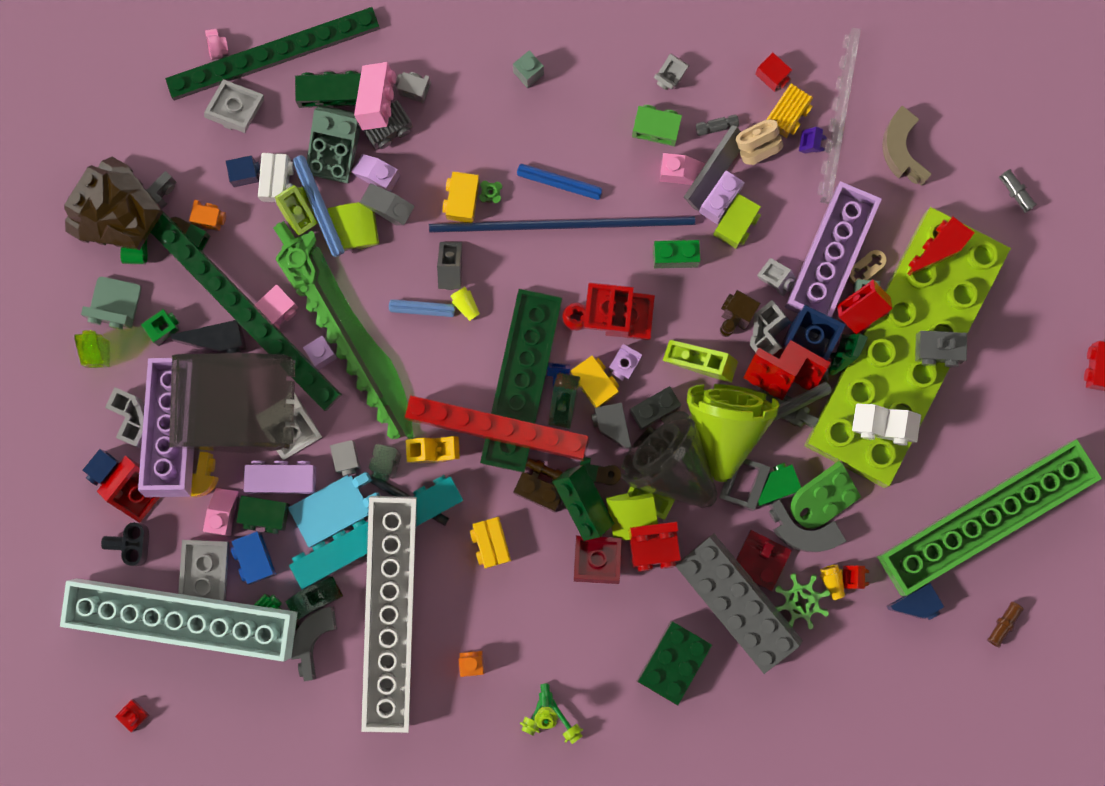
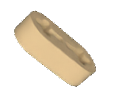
M879 250L869 252L853 266L848 277L849 281L854 284L858 279L869 280L885 266L887 261L885 254ZM871 256H873L874 258H880V261L878 262L879 265L874 264L872 267L868 266V264L872 261ZM864 268V269L866 270V272H864L863 275H862V278H863V279H861V278L855 279V278H854V275H855V271H854V270H856L857 272H859V271H861V270Z

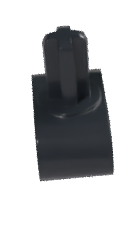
M129 523L124 528L123 537H102V549L121 550V558L126 565L141 566L147 560L149 529L144 524ZM139 527L141 535L139 538L134 539L132 531L134 528ZM133 550H137L139 553V557L135 562L130 559V554Z

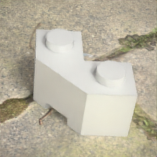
M856 404L852 431L861 434L863 439L875 440V437L894 440V444L907 445L908 442H917L921 415L909 410L886 409L875 404Z

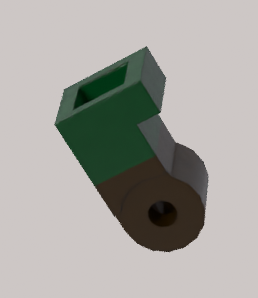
M171 217L170 219L203 251L211 236L206 231L179 217Z
M585 457L584 461H580V465H585L593 483L610 486L616 484L621 478V471L615 465H607L605 467L590 464L591 458Z

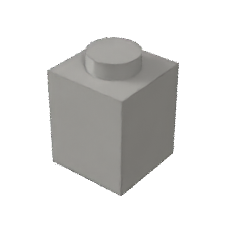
M353 440L330 445L337 473H342L343 476L356 473V469L361 468L356 445Z

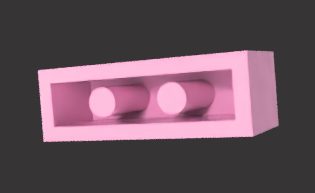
M388 62L362 66L354 113L362 130L388 126V119L391 117V100L394 99L393 86L396 83V74L391 70Z

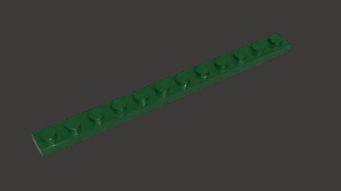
M163 212L151 234L324 411H327L342 394Z

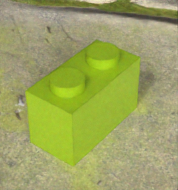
M738 193L713 236L735 249L739 243L744 245L750 235L747 232L750 225L755 227L761 217L758 213L761 206Z

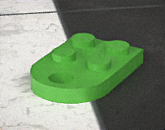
M838 461L796 492L791 502V513L800 525L806 528H817L860 499L861 495L844 465ZM804 508H808L807 514L800 517L801 511Z

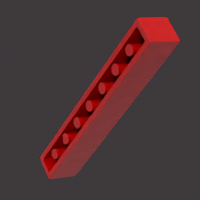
M411 395L405 418L408 421L581 461L585 460L589 437L586 435Z

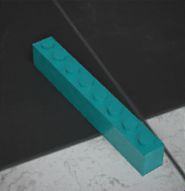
M443 475L433 481L434 486L428 489L423 486L413 491L414 497H417L416 526L464 501L451 476L446 478ZM365 519L353 524L354 530L348 533L342 530L333 535L334 541L328 544L322 541L313 546L314 551L305 555L302 552L292 558L293 563L289 567L301 589L367 554L368 522Z

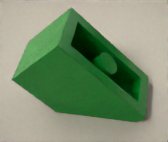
M785 463L772 467L774 471L769 473L756 505L757 507L794 494L802 488L793 464L786 466Z

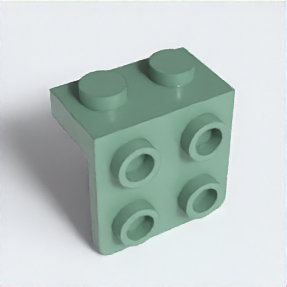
M99 277L96 282L91 306H83L81 315L87 318V322L91 324L101 325V322L109 324V327L122 330L123 327L132 329L141 286L135 283Z

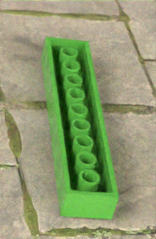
M1077 439L1070 441L878 555L877 558L900 596H907L1102 478Z

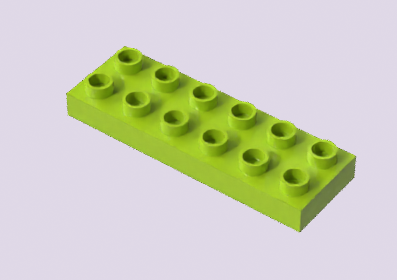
M932 207L924 213L884 290L891 298L893 309L886 316L874 321L868 329L862 332V335L868 338L861 354L854 362L843 369L818 417L819 420L816 426L812 429L804 444L805 447L835 463L841 462L845 468L883 488L890 486L912 442H908L907 445H898L893 443L894 440L875 437V440L861 438V434L852 431L856 404H875L886 409L915 412L921 415V426L950 367H946L945 363H936L935 366H924L922 362L915 361L916 334L920 331L968 334L1011 249L967 226L975 233L957 255L909 276L907 273L911 267L908 264L916 255L920 257L925 250L922 246L930 237L934 239L937 236L936 228L940 223L951 218Z

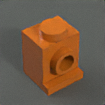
M194 200L189 221L196 227L220 231L221 225H224L226 221V212H221L217 205L205 203V206H203L199 200Z
M483 651L459 653L460 677L485 674Z

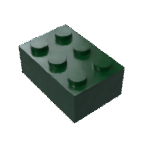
M670 621L636 681L678 706L712 644L675 622Z

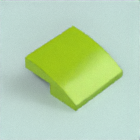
M359 202L327 208L344 251L379 245L375 212Z
M626 493L606 498L608 512L615 523L611 527L613 538L630 540L629 529L631 527L658 524L652 493L629 497V494Z

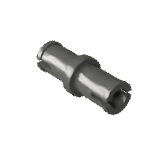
M1011 169L999 176V179L1009 190L1010 197L1015 198L1024 210V213H1027L1037 205L1025 190L1027 187L1019 182Z

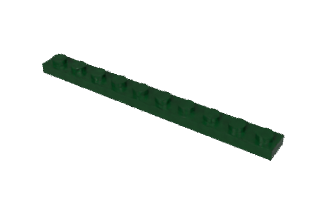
M369 7L165 78L171 97L175 101L218 86L223 79L232 81L380 30L373 7Z

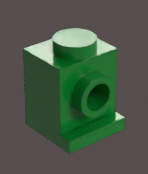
M162 309L142 323L141 326L153 343L160 346L171 334L179 331L177 324L180 322L173 312L168 314L167 311ZM167 324L168 327L162 331L161 326Z

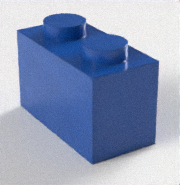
M256 531L232 541L231 553L234 559L240 563L241 568L238 571L243 582L246 581L247 584H254L277 575L261 532Z

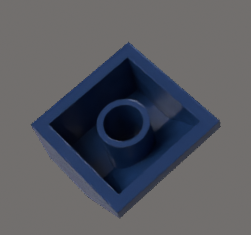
M804 304L783 339V344L787 347L791 340L828 360L846 324Z

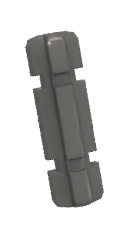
M734 114L728 116V118L722 117L709 120L707 123H697L696 132L698 136L706 135L707 132L715 133L727 130L732 125L738 127V116Z

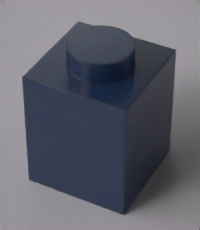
M252 155L226 160L229 182L233 187L259 182L260 163L259 161L256 162Z
M99 449L82 471L87 474L86 479L96 486L98 484L102 485L120 462L107 451Z

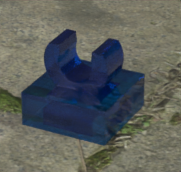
M548 363L547 376H554L553 387H562L563 377L569 378L571 364Z

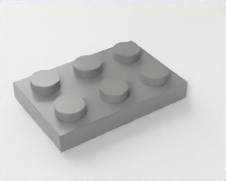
M182 540L178 594L226 600L229 542Z

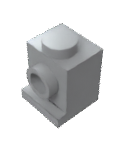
M414 72L399 74L395 83L399 95L424 103L431 85L429 76L425 75L424 79H422L421 75Z

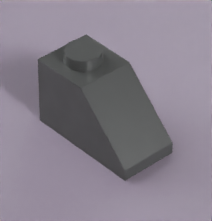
M372 183L369 184L359 202L396 226L405 225L415 207L400 196Z
M440 242L437 262L438 289H461L462 242Z
M622 403L595 408V414H591L594 428L598 427L599 433L623 449H630L631 445Z

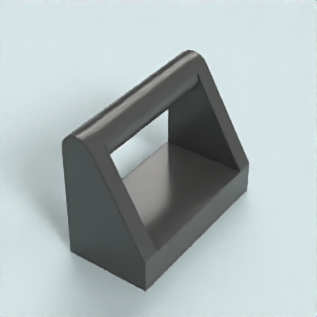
M745 459L742 463L743 465L758 470L746 502L729 496L739 469L731 479H727L724 482L719 498L754 511L771 467Z

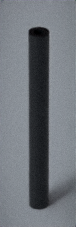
M373 473L370 475L372 479L370 483L392 496L412 497ZM440 513L432 519L446 526L450 518Z

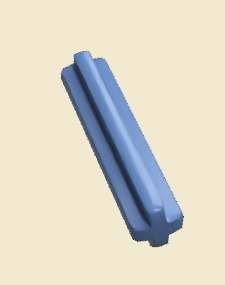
M391 299L389 311L454 317L455 306L453 304Z

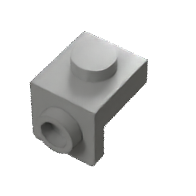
M671 53L654 78L658 80L657 84L663 89H674L690 65Z

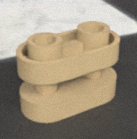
M764 120L736 136L738 148L741 150L740 155L745 164L755 165L777 154L783 148V141L779 135L778 124L775 120Z

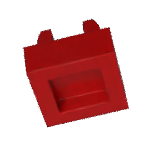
M859 565L843 566L844 589H865V586H869V582H865V573H869V570L865 569V566Z
M132 699L115 717L132 733L149 714Z

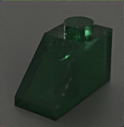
M332 576L299 591L285 602L290 611L298 612L296 620L298 621L343 597V594Z

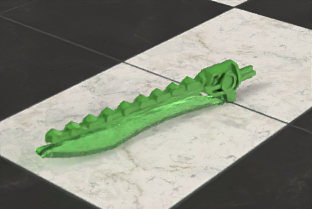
M285 221L277 223L273 229L282 241L283 246L276 256V261L296 290V293L301 297L307 296L306 309L311 313L317 312L316 325L320 328L327 327L326 341L331 344L337 343L336 356L341 360L347 359L346 372L351 376L357 375L356 388L361 392H368L367 405L378 407L377 421L382 424L388 423L387 436L392 440L401 437L385 409V406L389 405L406 437L413 439L412 421H408L405 418L408 402L399 375L391 359L369 335L349 306L320 247L315 246L317 241L314 232L310 231L308 234L295 238ZM311 255L319 268L317 281L381 391L383 397L380 399L315 287L317 272L310 259Z

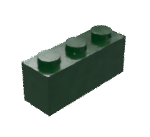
M347 71L345 74L324 72L323 75H314V73L305 72L295 76V101L299 108L318 107L320 105L328 107L356 106L361 73Z
M584 464L567 469L553 481L583 541L601 537L615 524Z

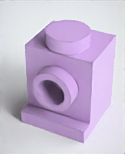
M622 344L609 367V370L612 372L611 375L620 381H623V379L628 381L640 362L642 354ZM622 360H627L629 362V365L627 367H622L620 362Z

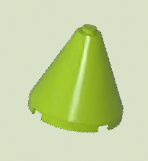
M704 384L692 386L688 389L687 404L709 473L714 477V480L726 482L727 479H731L777 417L779 402L772 398L771 403L766 400L767 394L740 386L714 384V389L704 390Z

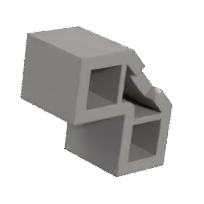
M771 300L754 314V329L750 346L755 353L758 348H761L779 359L784 349L774 336L792 322L781 308Z
M114 387L105 408L125 416L116 438L141 448L144 403L142 399Z

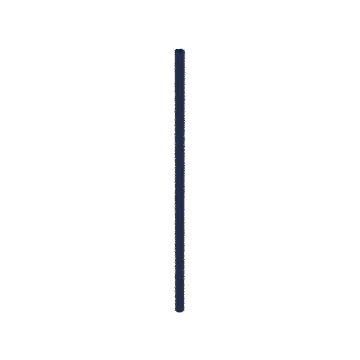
M695 216L429 224V233L695 225Z

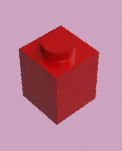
M772 52L757 68L755 75L775 92L779 87L783 89L789 83L792 69Z

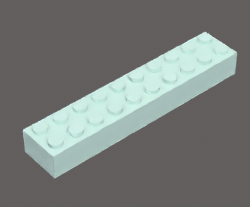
M77 578L66 581L60 627L284 662L292 656L298 612Z

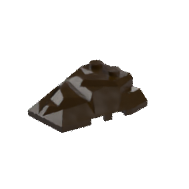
M112 156L102 160L98 167L93 165L87 167L64 204V209L68 215L65 219V232L84 243L97 242L100 245L112 244L120 248L140 250L161 217L163 210L152 195L144 189L143 183L132 173L131 167Z

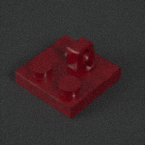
M750 530L736 560L757 585L773 591L792 550Z
M576 535L574 582L619 584L622 538L598 537L583 541L581 536Z

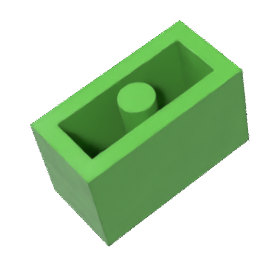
M651 105L638 106L632 137L675 147L682 115L669 109L665 111L656 110V107Z

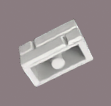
M262 153L258 198L261 201L276 202L275 196L292 186V183H289L290 175L294 174V164L288 155Z

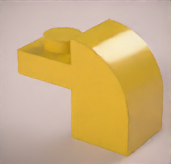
M459 437L406 440L407 462L438 463L460 459Z
M201 451L199 453L196 474L192 473L191 497L205 496L217 485L219 478L210 476V473L214 472L216 460L213 459V454Z

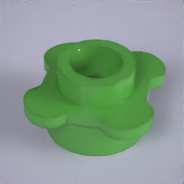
M481 182L482 193L479 195L480 201L499 203L501 201L500 190L502 189V184L500 182Z

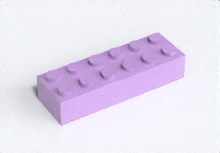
M841 181L839 182L785 308L799 313L805 304L832 317L882 200L881 198Z
M148 358L138 491L145 497H191L200 368L194 358Z

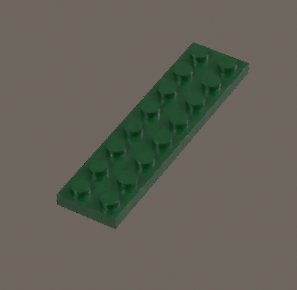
M518 289L491 414L533 424L536 423L562 303L561 297ZM485 438L480 464L522 473L525 472L530 449Z

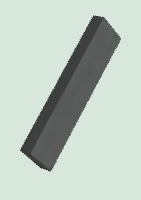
M733 125L730 127L684 195V199L695 210L700 211L706 198L740 152L736 142V136L741 132L738 127Z

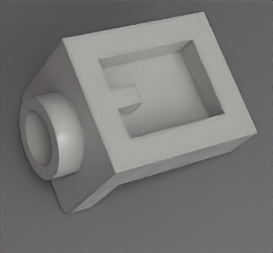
M771 258L757 275L760 280L777 289L778 293L782 296L794 287L796 281L791 269Z

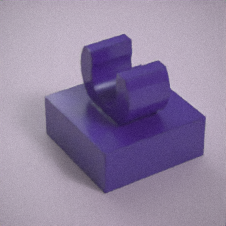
M813 127L802 130L799 151L805 154L825 151V148L821 147V141L827 139L823 135V129Z

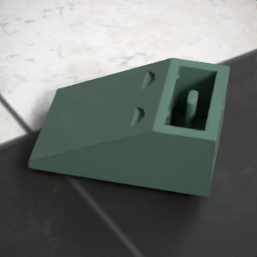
M324 105L314 109L307 163L313 176L344 183L349 182L361 132V127L354 116L355 112Z

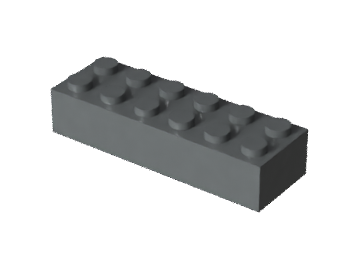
M715 533L676 564L677 569L763 674L800 647L803 641Z

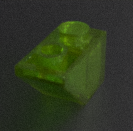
M85 330L82 331V334L74 335L82 366L86 368L110 367L109 340L102 337L101 334H96V331Z

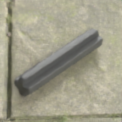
M824 382L780 404L778 415L774 421L829 395L832 389L828 382Z

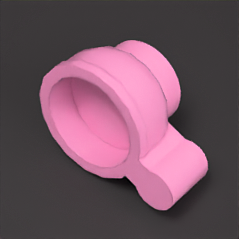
M217 29L205 30L211 61L227 55L228 46L226 38L219 37Z

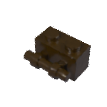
M739 290L734 295L729 294L721 308L724 311L722 318L726 320L720 327V334L724 337H729L736 326L745 330L761 303Z
M529 458L526 467L534 471L532 475L522 472L513 493L555 513L561 497L553 481L563 473V470L558 468L555 470L544 465L545 462L541 460L537 462ZM540 473L551 477V483L549 484L538 479Z

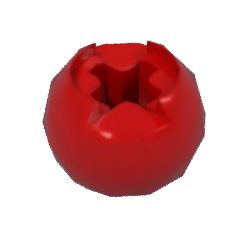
M571 303L565 308L562 317L566 327L575 331L584 329L586 311L584 304ZM573 312L582 314L580 321L577 322L576 319H571Z

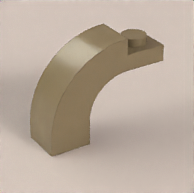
M901 106L885 129L882 143L883 155L888 167L897 178H900L905 172L911 182L922 186L932 173L910 156L906 146L907 135L919 119L905 107Z

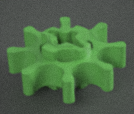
M792 573L790 577L793 580L794 586L790 590H785L781 586L776 587V592L782 593L786 597V602L775 607L778 611L785 609L792 614V618L788 622L791 627H793L795 619L804 618L808 622V628L813 629L814 624L811 621L813 613L819 612L825 617L829 614L827 609H822L819 606L818 601L821 597L829 596L830 591L827 589L819 593L813 589L812 585L817 578L815 574L811 575L809 583L803 585L797 581L796 573ZM798 591L803 599H808L806 601V610H804L801 603L797 604L799 599ZM794 593V597L790 599L791 594ZM814 603V607L810 609L811 604Z

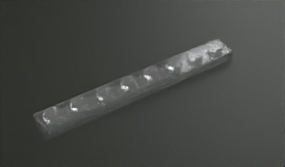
M852 28L849 35L845 34L843 48H846L845 56H841L839 68L843 69L842 76L837 78L836 89L839 90L838 97H834L832 105L835 117L830 119L828 131L832 132L831 140L827 139L825 146L828 158L822 164L821 174H825L824 181L819 183L817 195H821L820 202L829 204L833 196L861 31L858 28Z

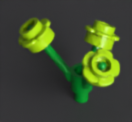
M547 683L541 684V693H539V701L531 719L526 716L524 717L523 722H520V725L523 726L521 730L534 736L535 732L541 733L539 731L540 728L551 729L555 727L559 717L567 729L562 734L566 739L564 742L570 741L571 744L575 743L583 737L581 732L584 729H581L578 724L571 727L553 699L550 685Z

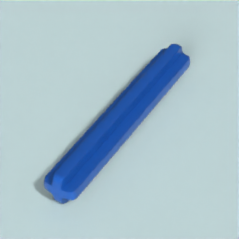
M520 164L517 169V175L589 198L599 200L602 194L601 187L525 164Z

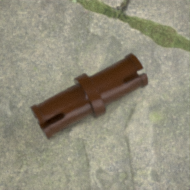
M1011 601L1003 616L997 619V625L987 641L1000 648L1008 633L1014 630L1015 627L1013 625L1024 608Z

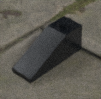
M236 320L171 334V339L177 343L227 354L228 356L241 354V350L246 349L242 326Z

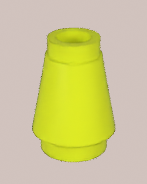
M466 287L461 288L450 296L453 300L452 303L469 321L480 314L471 291H468Z

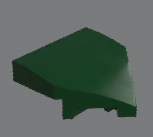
M842 334L837 352L831 353L829 357L832 359L829 374L835 375L854 362L861 354L868 337L862 334Z

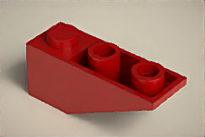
M953 216L948 221L943 220L936 228L937 236L934 239L930 237L922 246L925 250L920 257L916 255L908 264L911 269L907 274L909 276L957 255L975 232Z

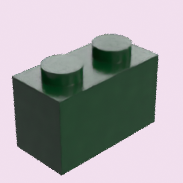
M241 496L236 523L243 524L242 529L256 531L257 526L265 528L267 533L278 534L279 530L285 531L288 507L290 504Z

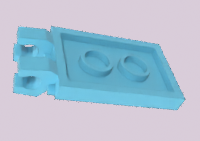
M365 472L354 479L352 475H347L288 507L309 548L369 516V497L380 496L379 493L375 492L363 498L359 490L360 487L372 481L369 473Z

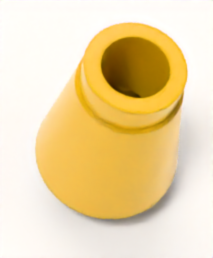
M838 564L820 569V577L825 587L830 591L832 600L845 597L842 569H839Z

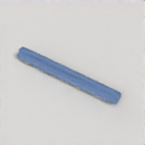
M299 155L293 158V164L332 256L338 257L344 254V248L306 158Z

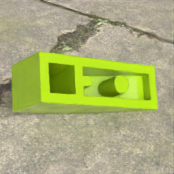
M669 340L663 357L664 362L731 383L739 362L728 353L674 340Z

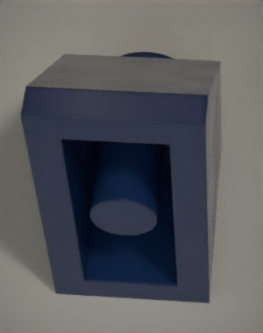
M927 583L886 607L890 611L931 620L941 614L939 610L944 608V605L931 583Z

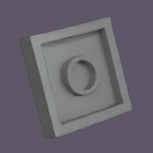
M223 79L207 106L204 117L222 124L224 128L246 133L264 101V95Z

